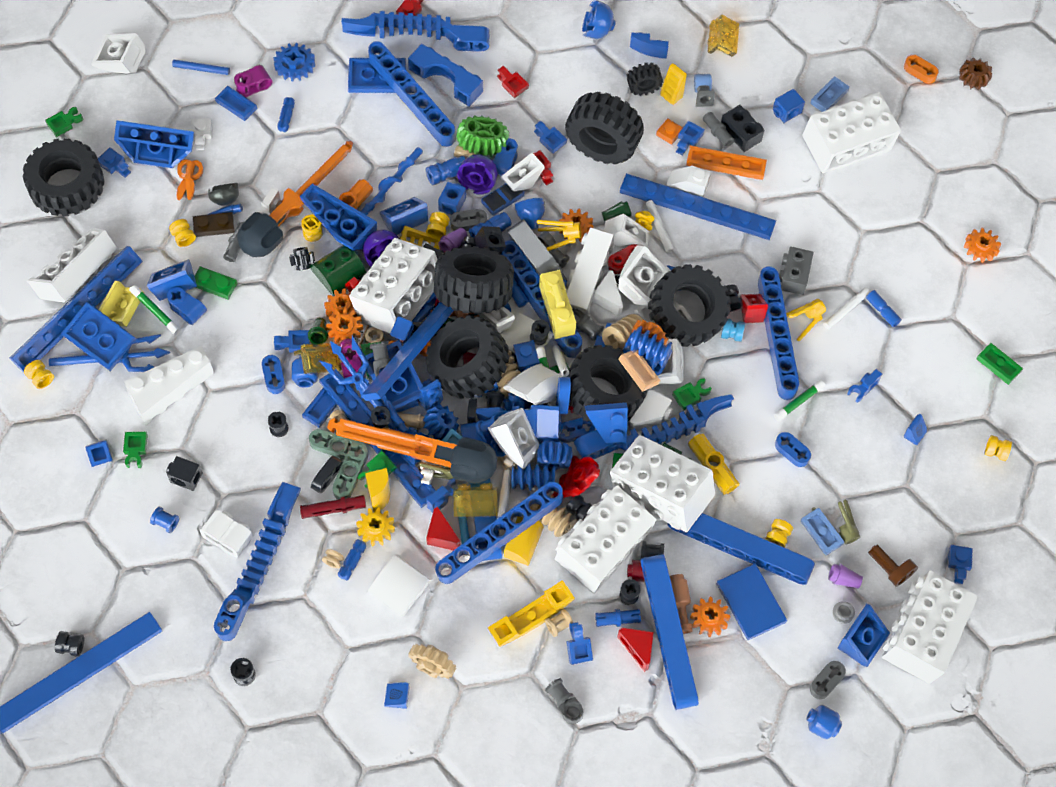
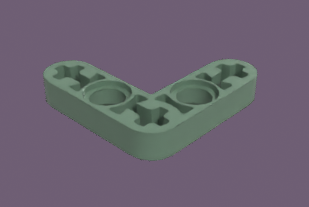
M316 429L312 431L309 435L312 449L344 460L333 484L335 498L351 497L359 480L357 477L362 473L368 458L366 445L352 439L337 436L325 430ZM319 436L322 437L323 441L315 442V439H318ZM336 442H341L345 446L342 450L336 451L333 449V445ZM359 449L362 450V454H359L358 457L355 456V452H358ZM348 467H354L357 470L352 476H348L344 472ZM345 480L347 481L346 491H343V493L340 494L339 489L343 488Z

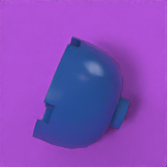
M593 0L589 5L592 9L590 12L586 11L583 20L582 31H586V33L582 35L592 39H600L605 37L609 31H613L616 21L613 20L614 14L607 4Z

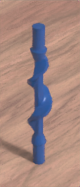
M417 147L409 157H406L405 161L399 163L398 171L393 177L381 180L378 186V194L365 204L364 208L360 211L361 213L368 215L374 210L376 204L385 201L386 192L395 182L401 183L403 181L402 175L405 170L414 165V162L423 153L421 148Z

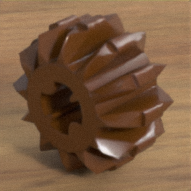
M973 57L970 60H966L959 70L960 81H964V86L969 85L970 90L973 87L977 90L981 87L985 88L992 78V67L988 66V61L982 62L981 58L976 60Z

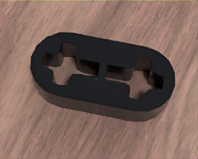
M334 455L331 456L313 479L311 488L320 494L323 493L338 474L343 461Z

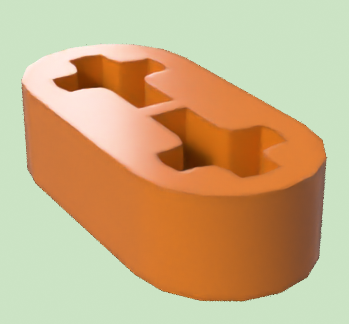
M909 55L904 63L905 71L922 82L931 84L936 81L939 73L938 68L917 55Z

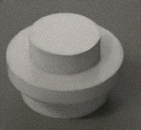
M838 602L833 608V617L839 623H849L855 616V609L848 602Z

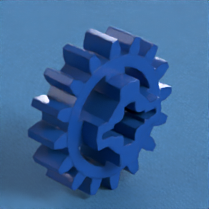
M288 43V48L282 46L281 52L276 51V57L273 58L274 68L278 76L283 75L284 80L289 77L291 82L295 78L301 81L302 76L308 78V73H313V67L316 66L314 54H312L310 48L306 49L304 44L298 47V43H295L294 46Z

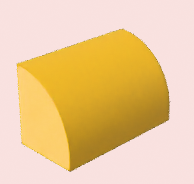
M387 468L365 473L373 512H376L378 507H380V510L385 508L390 499Z
M517 517L515 523H521L523 518ZM537 521L508 542L504 549V557L529 566L543 531V524Z

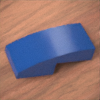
M631 32L630 48L651 57L667 59L669 41L650 40V34Z

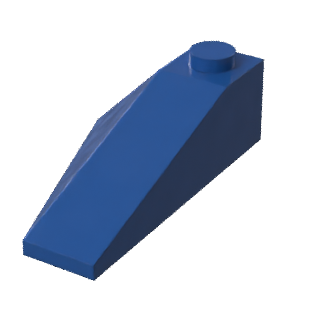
M311 184L300 196V199L336 241L351 250H363L367 237L377 231V221L314 184Z
M531 405V409L524 410L539 444L546 441H560L562 419L558 406ZM513 406V409H511L510 411L520 409L521 407ZM500 407L476 409L478 420L485 421L491 419L495 414L502 416L510 411Z

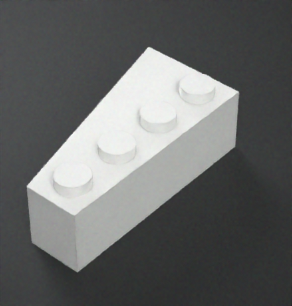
M92 228L72 244V250H67L58 255L59 260L51 266L46 265L41 269L43 272L37 278L32 276L27 280L40 299L59 302L70 300L73 294L86 284V280L96 273L106 260L112 257V253L117 247L105 230Z
M590 228L588 234L585 233L581 244L584 246L582 252L578 251L575 259V263H577L575 271L571 270L568 281L571 282L569 289L565 288L572 309L578 308V310H581L586 315H588L593 302L595 287L601 282L603 275L602 267L606 268L609 254L612 253L614 248L612 234Z
M200 346L124 381L146 426L157 414L161 415L174 401H179L183 398V394L190 389L196 388L214 372L204 349Z

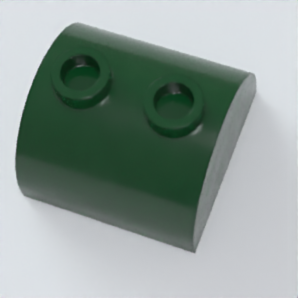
M345 245L338 247L311 264V271L333 297L335 296L334 290L341 294L343 289L347 290L345 284L354 277L358 280L360 275L364 276L367 273L356 252Z

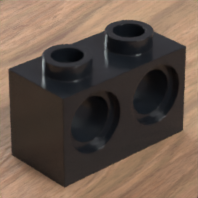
M740 104L722 115L721 123H724L727 132L734 138V142L743 152L762 142L765 131L763 126L756 122L750 112Z

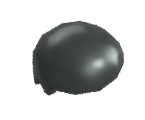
M238 183L214 186L212 192L208 189L210 201L221 206L235 202L239 196Z

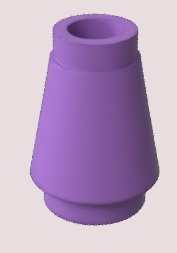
M459 228L441 237L438 243L439 248L443 253L451 251L453 248H458L463 238L468 236L467 232L463 228Z
M840 563L839 565H832L828 580L836 585L859 589L863 576Z

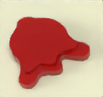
M573 455L569 470L561 475L559 479L563 498L580 495L599 477V464L593 458L584 457L580 459ZM555 491L552 493V495L554 496V498L559 495V494H558L557 492H555Z

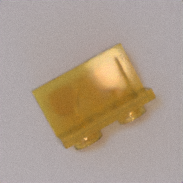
M721 14L718 18L712 20L709 25L708 53L712 54L718 49L733 57L737 54L739 23Z
M329 343L318 344L317 347H313V344L301 345L300 350L293 351L294 356L301 355L304 374L329 373L318 360L333 364V370L342 371L340 358L337 354H333Z
M458 484V488L453 489L454 517L498 515L497 487H493V484H480V487H471V484Z

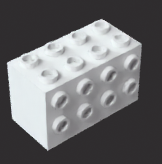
M878 92L875 94L869 93L858 100L852 99L841 106H832L824 112L817 111L813 113L802 136L823 174L891 150L901 129L882 94Z
M394 238L349 295L357 316L361 317V323L391 333L397 317L412 321L434 292L435 263L437 262L435 251Z
M641 435L635 439L610 471L613 488L618 485L657 520H663L673 528L681 529L685 532L689 531L716 495L711 469Z
M618 485L613 490L609 488L602 495V500L598 505L594 504L588 510V515L584 518V521L580 519L573 526L570 536L566 534L559 541V546L555 550L557 552L555 560L593 594L645 539L657 521L654 516Z
M929 570L924 576L920 575L917 581L911 584L908 590L910 594L909 599L902 603L899 610L902 614L899 619L894 621L891 627L893 634L883 644L882 649L885 651L882 658L930 684L945 673L978 596Z

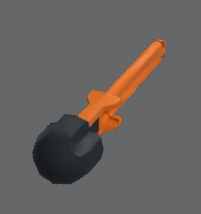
M346 141V144L342 145L296 192L288 188L283 193L281 204L270 215L254 212L238 230L237 239L240 248L245 254L251 257H264L283 241V231L279 226L288 217L298 216L304 208L302 206L304 202L300 199V196L311 184L317 186L351 152L353 142Z
M333 418L329 420L327 426L333 433L336 429L337 436L368 443L380 449L451 468L450 473L453 478L460 481L481 483L491 478L497 469L495 451L489 444L483 441L463 437L456 445L417 434L412 435L385 427L378 428L343 418L338 423V420Z

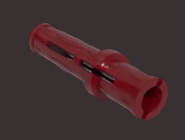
M365 495L348 498L343 496L337 500L300 505L301 518L305 519L339 512L345 514L348 513L347 511L366 508Z

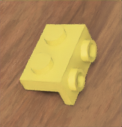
M114 281L99 311L119 326L127 327L140 304V300L129 291V287H125L120 281Z

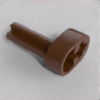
M878 544L868 551V554L889 574L888 579L896 587L904 583L918 570V566L911 559L898 566Z

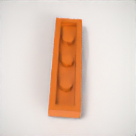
M690 146L686 166H695L701 169L763 180L767 160Z

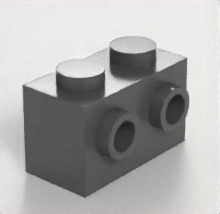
M790 246L788 254L784 253L781 265H785V268L780 270L779 273L782 291L804 295L814 251Z

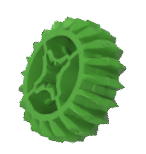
M474 115L473 118L467 117V119H463L457 129L459 146L463 147V150H469L470 154L475 153L492 157L493 154L496 155L501 152L502 147H506V140L509 138V131L507 126L503 125V122H497V119L483 117L482 115L481 117Z

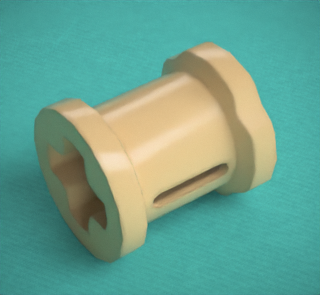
M565 609L561 610V614L554 618H547L545 620L546 626L553 637L558 636L559 632L568 628L570 623H574Z

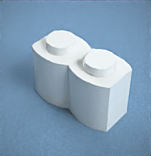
M215 510L201 528V535L230 555L238 558L253 538L251 528L244 522L238 523L234 521L230 513Z

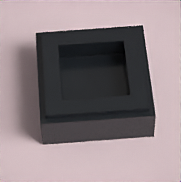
M476 398L469 399L467 423L476 422Z

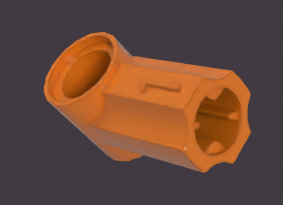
M364 179L358 180L348 192L340 195L339 200L358 210L357 208L373 192V187Z

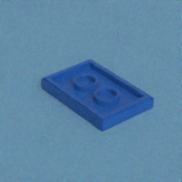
M349 58L348 93H395L391 86L370 64L369 58ZM396 58L406 69V58Z
M89 302L84 304L61 333V335L110 372L136 340L133 335Z
M756 564L717 581L716 584L747 641L787 623L784 613Z

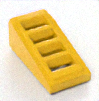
M674 63L668 69L660 95L672 105L683 98L687 76Z
M404 226L400 235L401 240L415 244L414 240L418 239V243L415 245L421 247L423 241L429 244L433 242L434 247L440 250L438 245L440 237Z

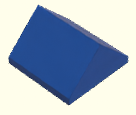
M416 197L379 212L388 230L396 235L401 234L404 226L414 228L428 222L427 203Z
M189 259L151 274L147 287L159 301L166 299L168 291L174 287H180L184 291L197 287Z
M865 605L838 646L839 650L865 667L869 666L890 634L871 605Z

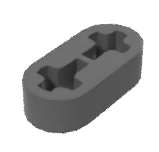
M481 209L455 212L450 217V227L453 231L459 228L469 231L470 228L477 226L479 223H485L487 221V214ZM476 217H480L481 221L477 222Z
M829 662L810 685V692L813 697L825 699L842 681L846 674V669L841 662ZM837 668L839 670L838 675H834L832 679L828 676L831 671ZM825 681L827 685L824 691L818 692L816 690L817 685L820 686Z

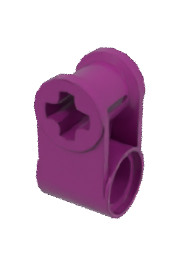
M257 65L235 75V91L247 98L255 93L267 90L271 87L273 81L264 66Z
M344 339L339 345L342 347L341 352L355 371L358 372L362 366V360L356 350H352V339ZM348 348H351V353H347ZM341 361L343 377L347 378L352 376L350 371Z

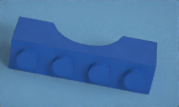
M421 44L408 58L409 71L425 79L430 76L439 75L450 79L454 84V98L469 107L483 93V80L478 75H473L463 66H458L448 57L435 52L431 47Z

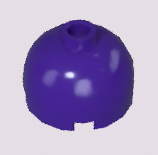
M481 154L467 157L457 172L459 183L466 190L468 188L473 190L474 194L490 192L498 176L495 163L487 156Z
M377 230L367 237L364 242L363 253L370 267L373 266L374 262L381 256L387 245L394 238L400 239L395 233L388 230Z

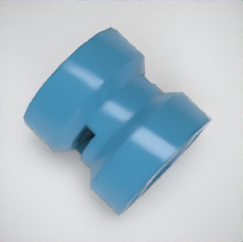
M728 319L723 326L721 338H733L735 341L741 342L745 322L738 321L736 323Z

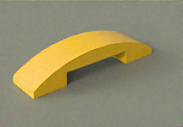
M562 580L544 591V595L511 616L503 617L487 628L499 647L543 624L547 618L550 619L570 604L575 597Z

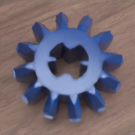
M439 404L427 411L423 418L425 423L423 428L428 429V435H433L434 439L442 441L451 429L454 431L458 429L460 425L457 423V420L459 418L453 415L454 411H449L448 405L443 407Z
M546 441L539 444L537 464L542 467L547 465L549 469L556 466V470L570 467L573 452L572 447L567 443Z

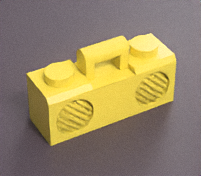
M560 270L541 274L539 287L555 339L575 335L576 320Z

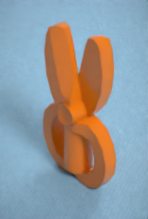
M185 159L177 167V173L183 179L177 189L178 201L182 199L185 191H187L188 200L193 198L195 193L194 180L199 179L203 174V165L200 161ZM184 165H187L186 173L181 171ZM195 166L199 168L196 174H194Z

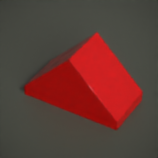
M760 293L740 294L743 303L741 307L743 322H764L768 304Z
M438 507L434 508L426 536L427 545L455 550L460 546V540Z
M621 628L618 631L617 638L643 671H647L650 665L654 632Z

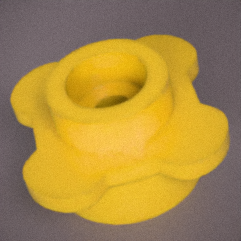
M648 211L637 212L635 214V222L648 231L652 230L654 216Z

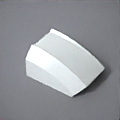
M137 33L106 34L91 65L113 72L135 73L143 55H146L144 42Z
M637 245L623 267L618 289L634 304L647 305L651 300L649 296L656 283L671 270L652 255L648 248Z
M670 339L666 343L667 345L669 342H672V354L664 370L658 375V378L661 380L659 384L682 383L684 380V356L682 346L677 339Z
M541 363L521 372L507 382L503 388L534 405L556 401L558 378L563 376L561 373L558 374L544 367Z
M523 408L510 411L498 417L488 427L498 446L522 469L534 458L539 443Z

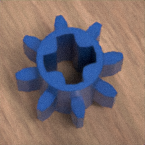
M513 393L508 394L509 399H504L506 411L513 409V406H520L523 410L530 409L529 401Z

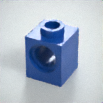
M793 88L775 99L773 112L777 118H780L785 123L803 112L805 101Z
M447 182L438 199V210L449 215L460 212L466 200V188L457 183Z

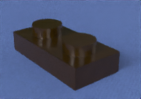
M233 212L192 216L193 232L196 237L231 234L235 231Z

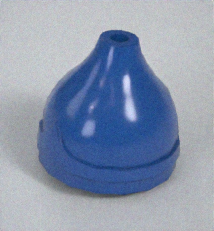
M532 198L515 204V211L518 217L524 220L531 230L539 228L537 220H541L544 215V199Z

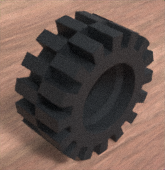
M648 62L644 63V65L638 64V67H632L633 70H629V74L626 75L630 92L634 95L642 96L645 94L646 96L649 92L653 94L655 93L654 90L658 91L659 87L663 85L660 68L657 64L654 65V63L649 65Z

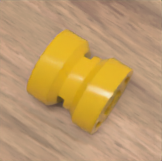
M433 212L430 215V224L427 226L426 233L441 238L446 235L445 228L449 225L450 218L442 212Z
M313 214L305 216L301 221L304 238L310 242L320 240L323 235L321 222Z
M178 219L169 226V230L175 236V241L179 247H186L195 241L196 236L190 230V225L186 219Z
M41 360L32 361L24 369V374L33 380L32 383L37 389L47 387L54 379V375L50 370L45 369L46 366Z
M990 435L984 455L990 457L994 455L999 460L1006 461L1012 447V441H1002L997 436Z
M774 519L771 525L772 530L767 533L765 540L785 548L788 542L787 536L791 535L793 526L784 520Z

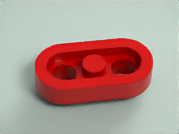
M629 245L612 254L608 258L607 267L609 271H613L614 274H621L626 261L637 245Z

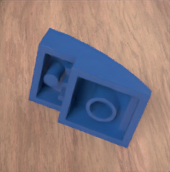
M400 340L387 346L390 359L402 348ZM372 352L365 357L369 362L366 371L373 382L376 377L373 367L375 360ZM412 363L381 398L386 408L387 400H390L394 409L397 410L422 398L420 390L423 388V385Z

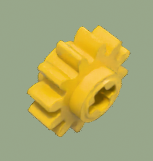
M380 507L374 513L371 508H368V515L360 514L362 521L356 522L359 528L357 534L358 536H363L362 539L365 543L371 540L372 546L376 544V541H379L380 545H384V538L391 540L390 533L395 532V527L393 526L394 518L389 517L388 510L382 514Z

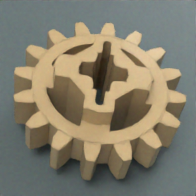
M415 644L408 654L412 662L417 663L416 668L425 672L433 678H437V676L447 679L452 678L456 670V665L448 659L449 655L433 645L425 647L422 644L421 646Z

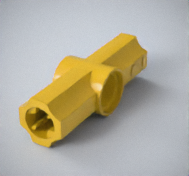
M698 434L688 442V446L700 463L712 470L713 480L723 495L731 493L739 486L740 483L724 463L723 455L714 449L704 434ZM709 462H715L718 466H712Z

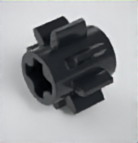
M308 247L293 249V254H290L289 257L291 266L296 265V270L299 271L310 269L311 263L315 261L314 252H309Z

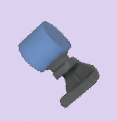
M711 74L694 75V90L697 93L696 107H710L714 105L715 93L711 91Z

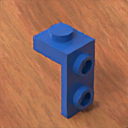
M429 378L422 382L423 388L420 390L422 398L418 399V401L427 411L441 404L444 399L441 383L438 379L432 382Z

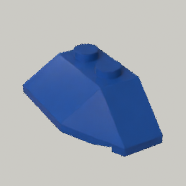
M116 120L114 141L133 163L174 168L192 152L194 132Z

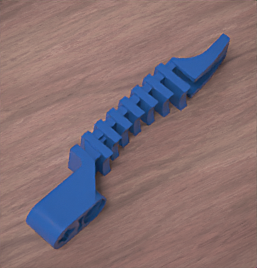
M380 11V13L373 12L366 18H342L341 21L343 32L353 35L375 37L376 26H379L380 38L384 39L385 27H389V36H394L395 28H399V35H404V28L408 29V35H413V29H417L418 35H422V31L427 30V37H432V31H436V40H441V36H445L458 51L482 52L489 49L490 31L487 27L452 25L450 17H446L445 22L441 15H436V17L427 15L425 17L422 14L413 16V13L404 15V13L399 12V15L394 12L385 14V11Z
M730 394L705 400L697 404L698 410H694L690 404L687 406L686 414L684 411L679 413L678 421L676 417L671 418L670 426H668L667 422L661 423V431L657 425L652 426L651 435L645 427L641 429V436L662 445V442L667 444L673 438L676 440L680 439L681 435L688 436L692 431L697 433L701 428L706 427V422L712 414L732 407L731 402L734 400V397ZM634 428L630 430L631 435L627 436V442L605 443L599 432L594 430L577 438L574 441V445L581 458L591 457L597 459L617 449H622L626 452L639 435Z
M285 482L281 483L267 512L269 520L264 518L262 522L265 530L260 529L259 531L261 539L255 542L256 550H252L250 554L252 559L247 560V570H242L243 579H237L236 589L223 601L214 622V630L221 640L231 641L236 637L249 605L254 603V596L258 595L259 586L263 584L264 575L268 573V566L272 564V557L276 555V548L280 546L281 537L285 535V528L289 524L293 506L301 491L300 487ZM234 604H239V605H240V607H239V609H238L237 611H235V612H230V611H229V609H230V607H231L232 605H234ZM227 626L230 627L229 630L225 629L224 632L221 630L222 628H226Z

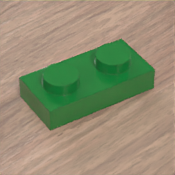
M201 266L194 275L197 284L195 288L229 300L237 285L236 279Z
M992 343L976 358L1008 385L1023 370L1020 365Z

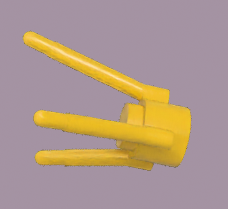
M537 220L538 224L563 226L538 228L537 231H563L564 238H568L565 241L547 247L548 251L567 244L576 243V239L581 238L579 222Z
M815 299L804 306L786 313L789 318L803 313L809 319L814 318L797 338L798 342L805 337L817 322L823 319L822 314L826 312V307L820 299Z

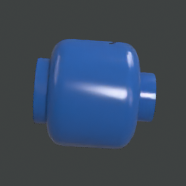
M302 355L292 362L291 379L297 386L308 388L318 381L319 364L311 356Z
M819 705L816 709L812 708L806 717L809 731L823 739L836 737L842 726L839 713L824 705Z

